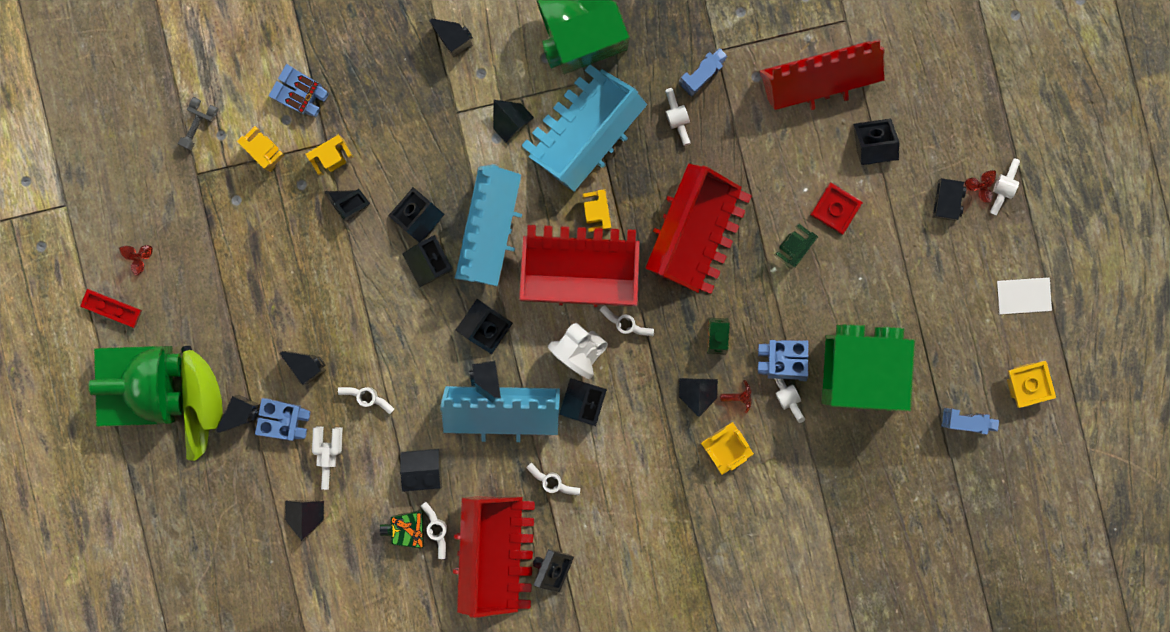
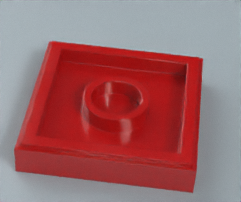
M830 182L810 216L843 235L863 202Z

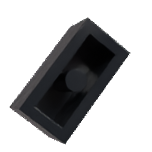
M943 178L938 180L932 218L956 221L959 220V217H962L963 206H961V201L966 195V187H964L963 181Z

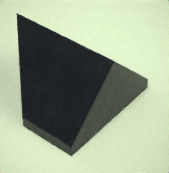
M494 100L493 130L505 143L534 119L522 103Z
M360 189L324 191L333 207L346 222L370 204Z
M679 378V398L700 417L717 399L718 379Z
M285 501V520L301 541L324 520V501Z

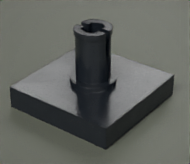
M548 549L544 559L536 557L533 561V567L539 569V573L534 586L560 592L574 556Z

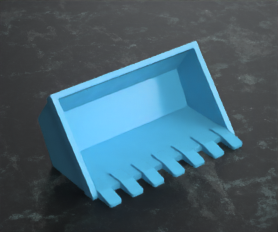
M592 65L585 69V72L594 78L590 84L581 77L575 81V85L583 90L579 97L571 90L564 94V97L573 103L569 109L560 102L554 106V110L562 115L558 122L550 115L543 119V122L552 129L547 134L539 127L532 132L541 141L537 147L529 140L522 144V147L531 153L528 156L572 191L579 187L596 165L601 168L606 166L601 159L608 151L610 153L614 151L612 146L618 139L625 142L628 140L627 136L623 133L647 106V103L640 97L635 88L603 69L599 72Z
M493 164L478 167L455 279L498 286L505 250L515 251L514 247L506 246L508 235L512 231L510 229L512 217L522 218L521 213L514 212L521 174L499 168Z
M445 386L440 405L443 433L481 434L482 442H486V434H516V442H520L521 434L558 435L560 388L499 387L501 399H495L494 404L478 393L476 387Z

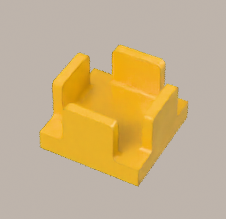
M254 126L244 137L241 136L237 142L265 170L271 172L285 155L279 151V148L267 136L259 133L261 131L259 128Z
M340 135L335 136L305 154L319 176L324 175L318 165L319 161L330 172L346 164L340 149L343 148L350 159L354 157L344 138Z
M605 189L583 193V199L598 197L596 201L584 203L586 223L602 222V226L588 228V233L594 232V228H602L603 231L611 230Z
M1047 361L1029 363L1008 370L1010 379H1007L1011 398H1015L1017 408L1056 398Z
M733 422L701 442L722 475L729 470L732 471L754 454Z

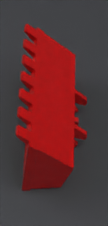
M880 40L867 41L759 70L768 101L774 110L804 102L809 103L811 110H815V99L822 97L825 100L830 99V95L837 93L843 94L844 101H848V90L885 81L884 47L880 46Z
M688 163L675 197L667 196L666 198L667 202L671 203L668 214L663 215L665 221L661 230L656 228L653 230L659 236L645 269L699 293V290L711 294L714 286L704 282V278L706 275L717 279L720 274V270L710 267L711 261L713 259L724 263L727 257L716 251L718 244L731 248L733 240L722 236L723 232L726 229L737 233L739 225L728 221L730 215L733 214L743 218L745 214L744 209L734 205L737 199L749 203L752 196L741 191V186L709 167Z
M527 225V236H523L521 302L559 303V306H563V303L594 305V307H598V305L637 306L639 241H636V230L628 229L627 240H619V229H611L610 240L602 239V228H594V239H586L585 227L577 228V238H569V227L562 226L560 237H552L553 227L544 226V237L536 236V225Z
M474 496L462 498L460 533L454 534V539L460 540V551L457 553V556H459V567L453 569L452 572L453 574H459L458 613L476 618L518 612V609L531 608V600L519 599V592H531L532 584L519 583V577L532 575V567L520 566V559L533 558V551L521 550V543H533L534 535L521 534V526H534V518L522 517V510L535 509L534 501H522L523 497Z

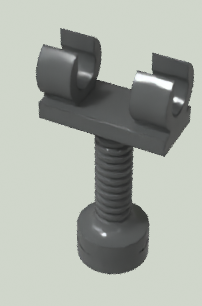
M196 97L191 99L187 108L189 112L195 114V119L186 136L181 137L178 145L191 151L195 144L192 140L201 123L200 121L204 118L213 123L218 112V108L213 105L209 106L206 115L197 111L201 100Z

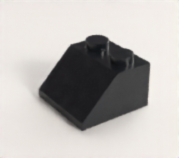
M433 18L429 20L432 28L453 58L472 46L471 39L473 37L466 26L462 28L460 23Z
M891 118L853 124L857 154L861 165L899 160L900 142Z
M412 187L388 216L420 243L445 214Z
M476 299L456 328V331L492 354L513 322L479 299Z
M291 351L279 353L302 385L309 384L326 371L324 368L326 364L320 356Z
M495 361L472 364L473 370H469L471 385L476 386L478 393L495 404V399H501Z
M241 395L232 396L216 431L219 433L256 420L259 416L260 409L258 408L260 404Z
M439 449L401 452L400 474L402 492L442 488Z

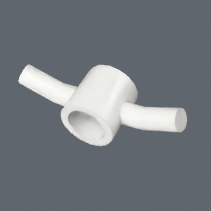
M673 88L666 89V94L671 109L665 111L671 129H678L683 145L687 146L691 144L685 128V124L690 123L688 113L684 105L678 107Z
M1013 159L1007 176L1000 174L993 188V192L997 193L998 196L990 213L997 215L1005 197L1012 199L1016 193L1019 182L1013 179L1020 160Z
M605 305L600 309L603 315L615 323L618 331L623 334L634 332L638 335H654V329L635 325V320L630 315L616 316ZM622 318L632 322V327L627 328L626 331L620 328V320Z
M774 378L780 389L775 394L782 408L785 410L790 407L799 423L804 422L805 418L797 406V403L801 402V398L794 385L792 384L787 387L783 379Z
M338 387V395H353L361 406L368 407L376 404L382 407L388 414L394 411V408L388 402L377 396V392L373 388L366 387L358 390L352 387ZM366 391L372 393L371 397L373 399L370 403L362 400V394Z
M533 463L526 467L536 479L542 481L543 488L547 492L555 493L559 490L565 494L580 495V488L562 484L561 477L557 473L545 475ZM553 477L559 482L558 486H554L553 489L547 487V478Z
M425 502L420 507L430 520L427 534L431 539L437 540L438 559H446L444 535L447 532V525L444 521L437 519L433 509ZM433 524L442 526L443 531L439 535L433 534L431 529Z

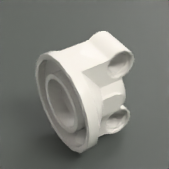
M574 323L567 329L561 341H551L548 348L572 370L587 379H591L594 375L592 365L606 350L608 343L594 331L587 332L579 324Z

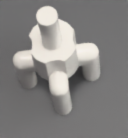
M316 426V428H313L312 453L317 455V466L322 467L321 489L328 490L330 467H336V456L342 451L343 428H333L332 443H323L324 427Z

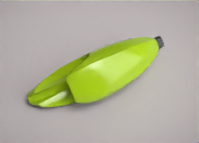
M183 346L181 348V380L186 459L196 461L206 451L209 429H217L223 417V406L220 389L210 366L199 354L192 350L191 346Z

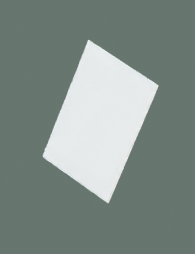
M1050 277L997 281L1000 314L1052 311Z

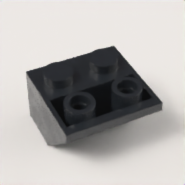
M435 235L402 253L419 287L454 270Z
M570 378L559 415L596 426L607 389Z

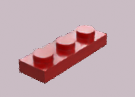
M91 289L86 290L80 305L82 308L132 328L136 327L142 312L141 309Z

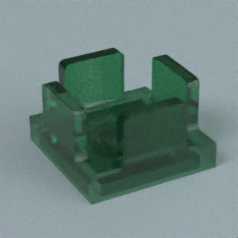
M799 223L795 228L806 237L804 238L796 231L788 234L779 246V249L789 255L790 259L778 251L774 254L790 269L796 268L818 238L816 234L810 232Z

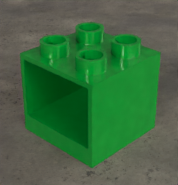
M836 325V335L825 336L821 404L838 407L911 411L915 340L904 339L905 328L875 327L874 337H865V326Z

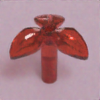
M989 170L983 173L981 182L974 177L968 178L965 181L966 188L970 191L980 189L979 198L986 203H991L993 194L988 187H991L994 183L996 171Z
M150 245L141 246L139 252L136 253L134 247L122 246L119 248V251L125 259L134 260L131 264V270L135 276H138L142 273L145 266L141 258L149 259L152 255L153 247Z
M743 380L746 389L744 392L720 394L721 402L741 401L746 404L744 413H748L752 404L751 388L746 380Z

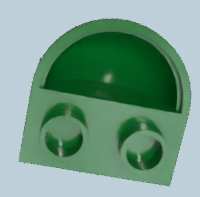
M536 0L549 35V39L543 40L542 43L551 69L561 66L565 75L628 50L630 38L615 1Z
M173 346L94 348L95 380L89 381V393L91 396L95 395L96 426L169 424L175 422L174 415H182V393L174 392L173 377L181 376V355L179 353L173 354Z

